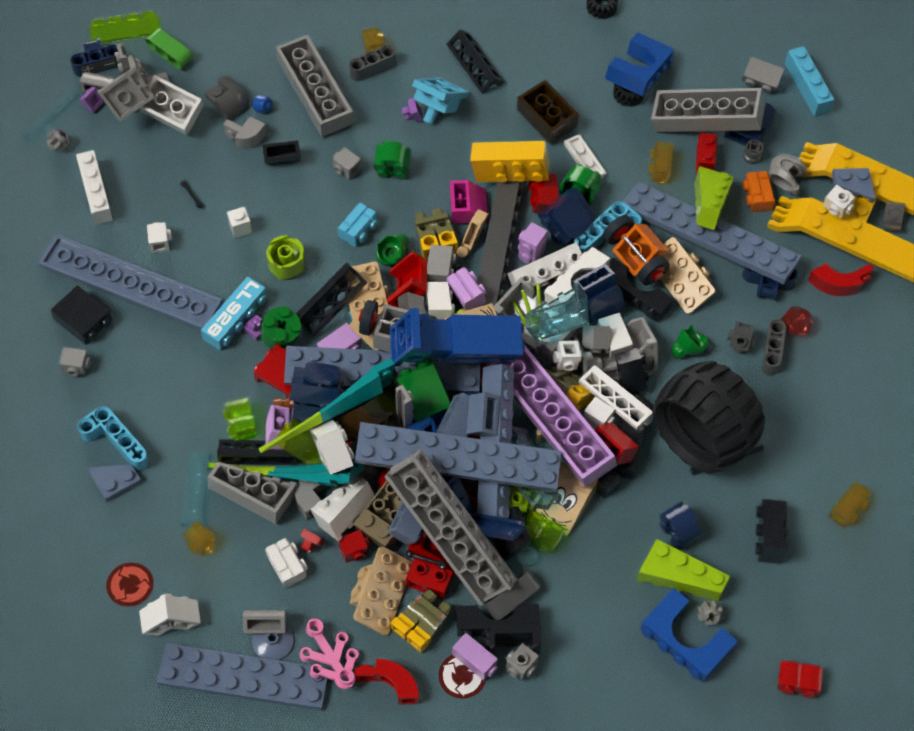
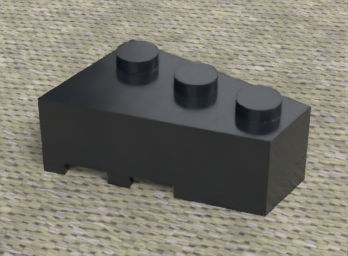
M762 499L760 506L756 507V517L759 518V524H756L755 536H758V542L755 543V554L758 555V562L782 564L789 550V544H785L786 536H788V530L786 529L787 502Z

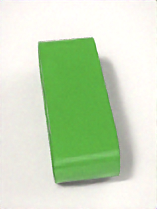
M160 28L145 39L147 46L179 70L193 59V54L188 48Z

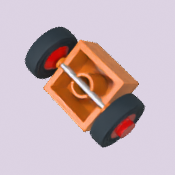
M622 215L605 228L603 238L610 245L618 243L612 251L628 267L629 271L635 277H638L642 284L645 286L651 285L668 271L670 264L664 256L669 250L647 225H634L633 220L628 215Z

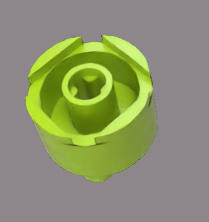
M287 235L278 236L271 240L266 250L270 272L279 280L290 279L302 273L305 266L302 243L296 238H289Z

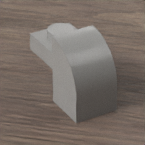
M249 117L243 126L228 119L223 124L225 135L229 139H235L236 147L240 149L253 148L266 136L265 123Z
M298 482L295 488L296 505L306 520L314 516L310 509L321 501L317 495L330 486Z

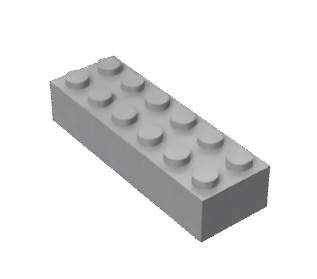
M305 35L277 46V61L321 137L353 125V111L309 36Z
M762 88L657 90L651 121L656 132L761 130L766 99Z

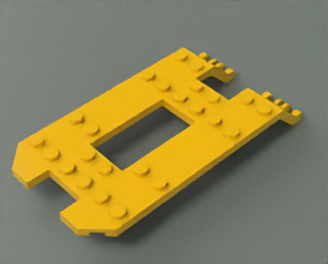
M805 143L803 147L805 152H801L799 158L806 165L807 171L800 177L826 175L832 178L833 169L869 168L875 200L874 202H869L866 197L861 195L854 196V208L851 213L839 218L836 215H832L823 206V202L814 198L789 199L781 196L778 200L780 206H776L771 215L774 220H769L767 227L775 232H805L914 283V244L866 222L876 199L885 203L886 201L905 203L904 211L914 215V178L838 143L823 145Z

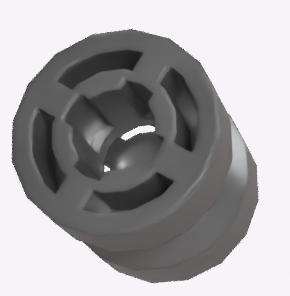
M750 140L746 143L743 159L746 163L755 165L760 162L764 149L760 141Z

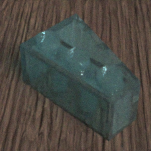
M578 282L573 285L574 288L566 293L560 292L557 294L558 298L549 303L546 301L526 313V329L536 342L589 325L587 295Z

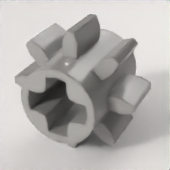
M53 129L46 136L48 139L47 145L54 151L58 149L63 151L69 144L67 141L69 136L62 129L57 131Z
M704 600L701 607H697L699 620H704L706 626L717 625L719 620L723 619L721 605H717L715 600Z

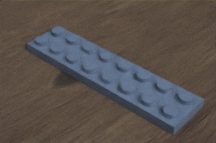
M166 643L156 683L160 686L322 710L328 678L322 676L317 679L312 678L309 674L312 665ZM317 669L313 670L315 673H319Z

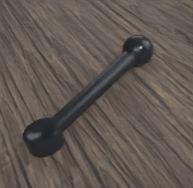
M182 180L180 182V185L182 187H185L187 192L195 201V206L201 209L203 203L198 201V199L195 197L193 192L187 186V181Z
M411 550L406 552L407 558L413 557L438 565L440 569L446 567L444 560L436 561L414 554Z

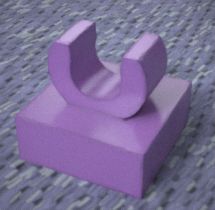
M91 87L80 98L82 104L92 113L104 102L95 87Z
M413 98L409 99V106L402 108L403 116L405 115L406 120L414 118L417 123L424 121L417 101Z
M255 314L243 326V330L256 341L261 338L260 329L263 319Z

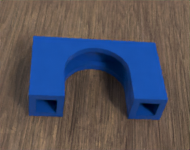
M637 32L630 40L627 55L646 63L648 66H637L615 57L608 65L605 79L643 96L652 89L654 82H658L660 75L666 72L667 67L672 65L675 58L673 56L675 49Z
M673 588L642 621L640 629L646 638L652 639L657 643L661 651L668 652L674 657L673 659L678 665L684 666L689 670L693 678L696 680L700 679L704 683L732 652L738 641L721 628L706 645L700 648H688L681 645L673 635L672 624L687 609L689 600Z

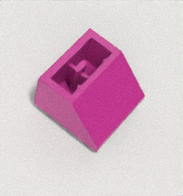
M469 180L450 181L452 224L470 223L478 209L488 213L486 189Z

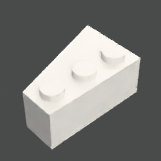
M357 475L349 483L344 484L325 499L319 501L310 510L319 527L339 542L342 539L341 534L346 528L350 529L353 526V520L362 513L375 495L368 481Z

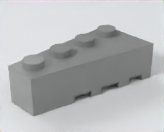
M218 462L207 476L209 489L274 524L278 523L295 498L297 483L281 481V478L262 476L261 473L255 471L253 473L247 472L243 468Z

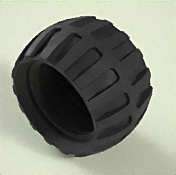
M716 361L699 362L675 374L659 392L652 409L655 425L673 453H676L684 463L694 467L695 470L699 472L704 471L707 474L728 469L743 460L758 443L766 422L762 411L763 407L755 396L753 389L744 382L739 374L730 370L726 365L718 364Z

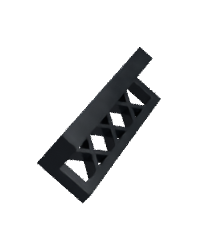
M460 29L447 42V46L481 93L484 94L493 84L501 86L505 82L470 33ZM458 39L461 41L460 49L454 47V43ZM464 52H469V61H464ZM473 64L478 65V73L472 72ZM482 76H486L489 80L484 86L481 85Z
M346 262L296 313L301 324L315 337L368 282ZM357 277L360 282L355 287H351V282ZM341 292H345V297L341 301H337L338 295ZM332 306V311L329 314H324L325 308ZM315 319H319L318 325L312 329L310 324Z
M219 439L217 459L218 462L230 464L297 465L298 451L269 449L260 453L259 448L265 445L266 441ZM223 445L232 446L233 448H223Z

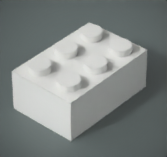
M154 75L148 86L155 95V98L139 108L140 112L188 135L204 107L202 99Z
M331 418L310 429L320 459L330 474L353 466L352 459H354L351 448L345 443L348 440L347 435L341 425L338 424V421L334 422Z

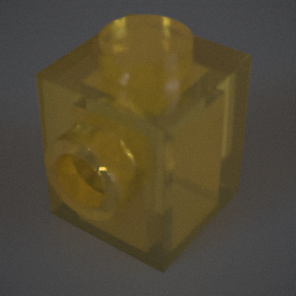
M378 27L361 30L365 53L380 48L385 44L383 33L380 34Z
M195 521L183 534L188 549L194 554L199 553L204 557L207 552L210 553L216 546L215 534L198 521Z

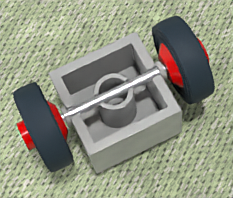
M367 300L359 315V333L370 336L374 326L377 324L373 336V348L391 352L389 328L409 310L384 305L381 316H378V302ZM429 315V319H436L435 316Z

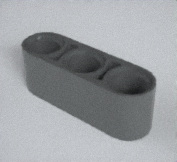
M384 45L353 58L349 62L350 78L354 81H361L394 67L396 64V49L392 45Z
M774 319L770 322L765 338L762 371L769 376H773L778 372L782 362L786 324L780 319Z
M530 569L516 577L518 581L515 582L512 589L505 590L484 603V606L494 620L502 619L541 587Z

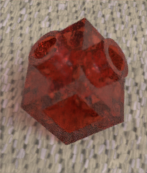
M791 306L780 319L785 322L787 332L793 336L807 334L812 328L811 324L814 322L810 317L811 314L799 306Z

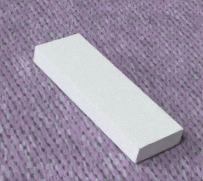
M580 134L564 141L565 147L577 164L599 172L601 175L600 179L606 177V171Z

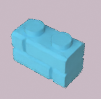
M359 203L337 228L338 237L354 247L359 243H363L367 233L370 230H374L378 224L377 213L367 208L364 204Z

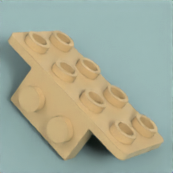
M672 237L664 243L669 250L664 257L669 262L670 267L660 280L685 313L691 314L716 293V289L711 284L710 272L704 266L701 267L699 265V258L693 252L691 254L687 252L678 240Z
M370 262L352 266L368 282L348 303L352 321L363 310L367 300L378 302V316H381L384 305H391L387 303L388 289L387 285L383 286L378 263ZM357 277L351 282V287H355L360 282Z
M379 547L373 563L362 567L358 572L357 584L351 591L349 604L356 607L353 619L383 636L388 635L391 629L390 622L395 618L406 587V577L412 562L385 547Z

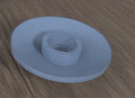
M286 626L285 633H254L252 638L255 653L261 658L274 660L285 658L291 652L294 643L293 634L288 626ZM275 636L276 640L269 641V637Z

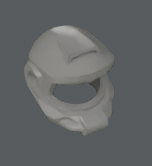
M782 153L772 159L769 178L773 184L784 191L798 195L800 188L794 177L803 176L807 168L800 158Z

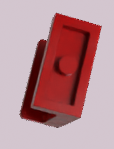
M414 251L389 270V274L397 279V290L387 299V303L391 306L399 308L398 297L407 292L420 296L427 292V259Z
M276 344L273 349L268 350L265 359L255 366L254 377L258 383L262 380L285 394L286 399H288L291 385H284L286 350Z

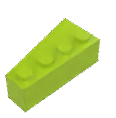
M699 166L694 182L695 206L697 207L696 225L715 230L734 179L733 176L725 172L720 173Z
M656 539L639 570L636 581L642 583L644 581L658 587L675 588L678 592L684 591L692 593L694 596L719 601L730 576Z

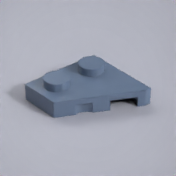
M869 168L833 169L834 187L838 185L844 190L851 192L853 196L861 195L868 198L869 202H874L875 194Z
M132 464L88 469L89 474L106 502L142 483Z

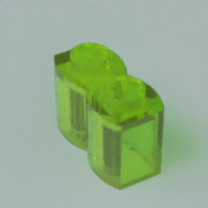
M248 397L226 402V409H223L225 421H230V426H227L229 437H234V440H246L257 437Z
M533 510L529 512L524 520L531 543L536 544L540 551L553 554L564 537L566 529Z

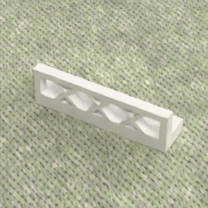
M594 365L579 379V383L598 399L615 409L614 412L636 430L643 424L648 426L652 422L653 412L597 366ZM589 379V380L592 381L595 385H590V384L587 382V380ZM601 389L609 396L601 394ZM616 402H618L624 408L617 407ZM630 413L634 415L637 419H639V421L636 422L635 420H633L631 418Z

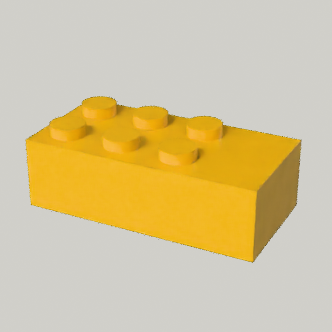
M545 141L472 143L470 162L476 182H540L549 180L550 160Z

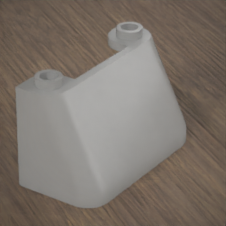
M519 278L493 306L496 314L501 316H519L512 301L517 303L524 316L528 314L521 290H525L532 312L536 311L538 315L537 297L535 296L533 284ZM541 300L544 321H541L542 326L532 330H528L527 326L524 327L522 341L533 352L538 361L546 366H551L554 362L553 352L556 351L559 341H569L580 326L581 320L573 312H566L564 315H561Z
M644 317L633 319L627 323L626 329L632 340L633 349L637 348L640 355L643 354L645 357L646 365L644 370L647 371L648 375H651L658 369L657 340ZM583 330L575 331L571 341H578L582 352V361L579 362L582 376L595 365L615 382H619L616 360H610L609 355L605 354L603 349H601V353H591L589 349L582 348ZM589 379L587 380L590 384L595 385V384H594L592 381H590Z

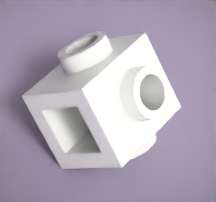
M836 185L825 197L823 206L832 215L842 218L853 210L855 197L848 190H844Z
M559 341L556 351L553 352V361L557 364L558 370H577L579 362L582 361V352L578 341Z

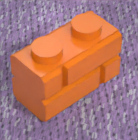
M748 172L745 180L742 181L743 190L747 191V206H750L752 213L772 211L775 199L768 172Z

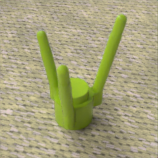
M537 283L538 315L536 311L532 312L525 290H521L528 314L524 316L517 303L512 301L524 327L527 326L528 330L541 327V321H544L540 284Z

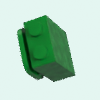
M423 360L417 364L418 366L403 368L397 374L399 385L403 384L406 391L409 390L413 396L414 401H412L414 410H412L415 421L449 408L451 403L444 381L434 360Z

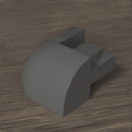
M231 76L219 78L218 84L205 92V97L217 108V112L225 120L232 121L247 109L248 95L243 87Z

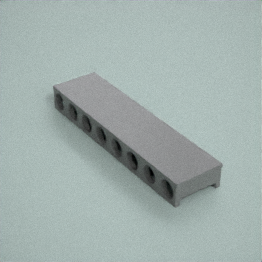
M420 449L391 467L385 476L386 480L477 603L481 606L485 601L505 590L512 589L518 579L423 450Z

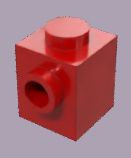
M361 530L342 536L338 546L345 563L352 560L359 561L368 555L370 543L367 536H363Z

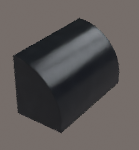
M298 140L262 144L265 164L301 160Z

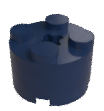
M682 501L659 516L661 520L659 523L660 528L664 533L668 532L672 537L670 541L676 549L683 548L703 536L702 528L698 529L696 523L699 521L688 505H683Z

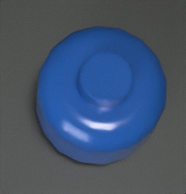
M263 95L255 97L253 109L256 112L267 114L272 109L271 98Z

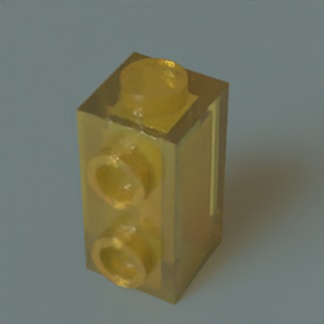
M656 141L655 148H651L650 159H653V163H649L648 174H651L650 181L669 183L673 143Z
M855 481L832 508L828 517L844 529L849 523L853 525L859 517L857 513L860 509L864 511L870 504L868 499L871 492L864 485L858 484Z

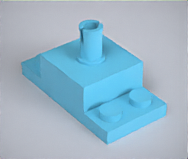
M440 77L415 79L412 85L417 88L413 99L429 106L423 120L430 124H434L438 111L444 114L456 112L461 99L468 98L470 93Z

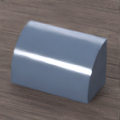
M487 392L469 395L466 434L497 436L500 396Z

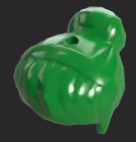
M390 234L377 243V261L384 266L398 264L403 259L406 248L409 245L408 237L404 234Z
M690 325L689 328L683 329L678 334L677 342L671 348L672 355L679 359L684 358L686 355L701 354L708 348L709 340L703 334H696L693 325Z

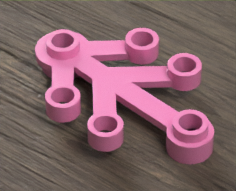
M319 619L309 620L306 632L310 637L315 638L324 654L304 647L300 651V659L304 662L314 660L330 665L334 669L332 671L322 668L319 664H313L310 668V676L315 679L322 676L334 680L341 689L353 687L356 678L352 669L354 662L358 659L359 652L354 648H350L345 655L347 660L345 667L343 668L339 662L343 648L348 642V635L345 632H339L336 635V646L333 652L322 634L323 623ZM317 669L319 673H315L313 670Z

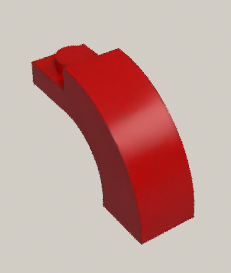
M825 263L811 271L808 281L815 288L826 294L850 296L859 293L863 284L871 280L874 268L871 264H868L855 272L844 274L836 272Z
M376 659V667L365 664L355 668L356 682L380 681L387 683L396 691L398 705L419 704V691L414 678L398 663L386 659Z

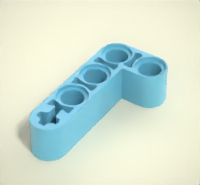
M616 202L592 222L584 232L576 237L574 243L577 242L582 254L592 247L596 249L605 241L603 232L608 226L605 224H610L622 215H628L633 220L634 225L641 224V216L625 203Z
M100 406L79 421L78 430L84 441L92 442L104 434L128 463L132 464L135 470L141 471L148 467L149 459L146 450L108 407ZM87 428H92L90 431L85 432ZM114 430H119L117 433H112ZM131 443L130 446L123 447L125 444Z

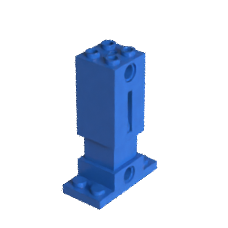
M411 308L389 328L391 359L395 364L394 367H399L404 362H421L426 357L442 358V363L510 364L522 356L525 350V344L522 341L524 327L520 316L452 314L447 319H429V314H419V308Z

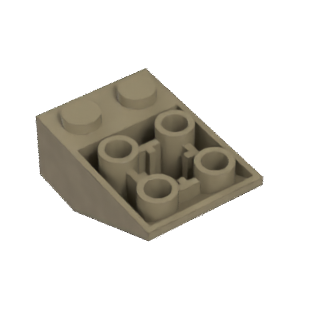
M387 480L353 525L356 531L361 530L362 535H366L368 540L378 547H385L390 550L398 539L388 534L387 531L402 500Z

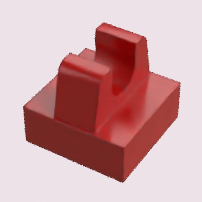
M303 529L300 535L305 538L301 548L310 553L316 545L322 547L325 542L324 539L306 529Z

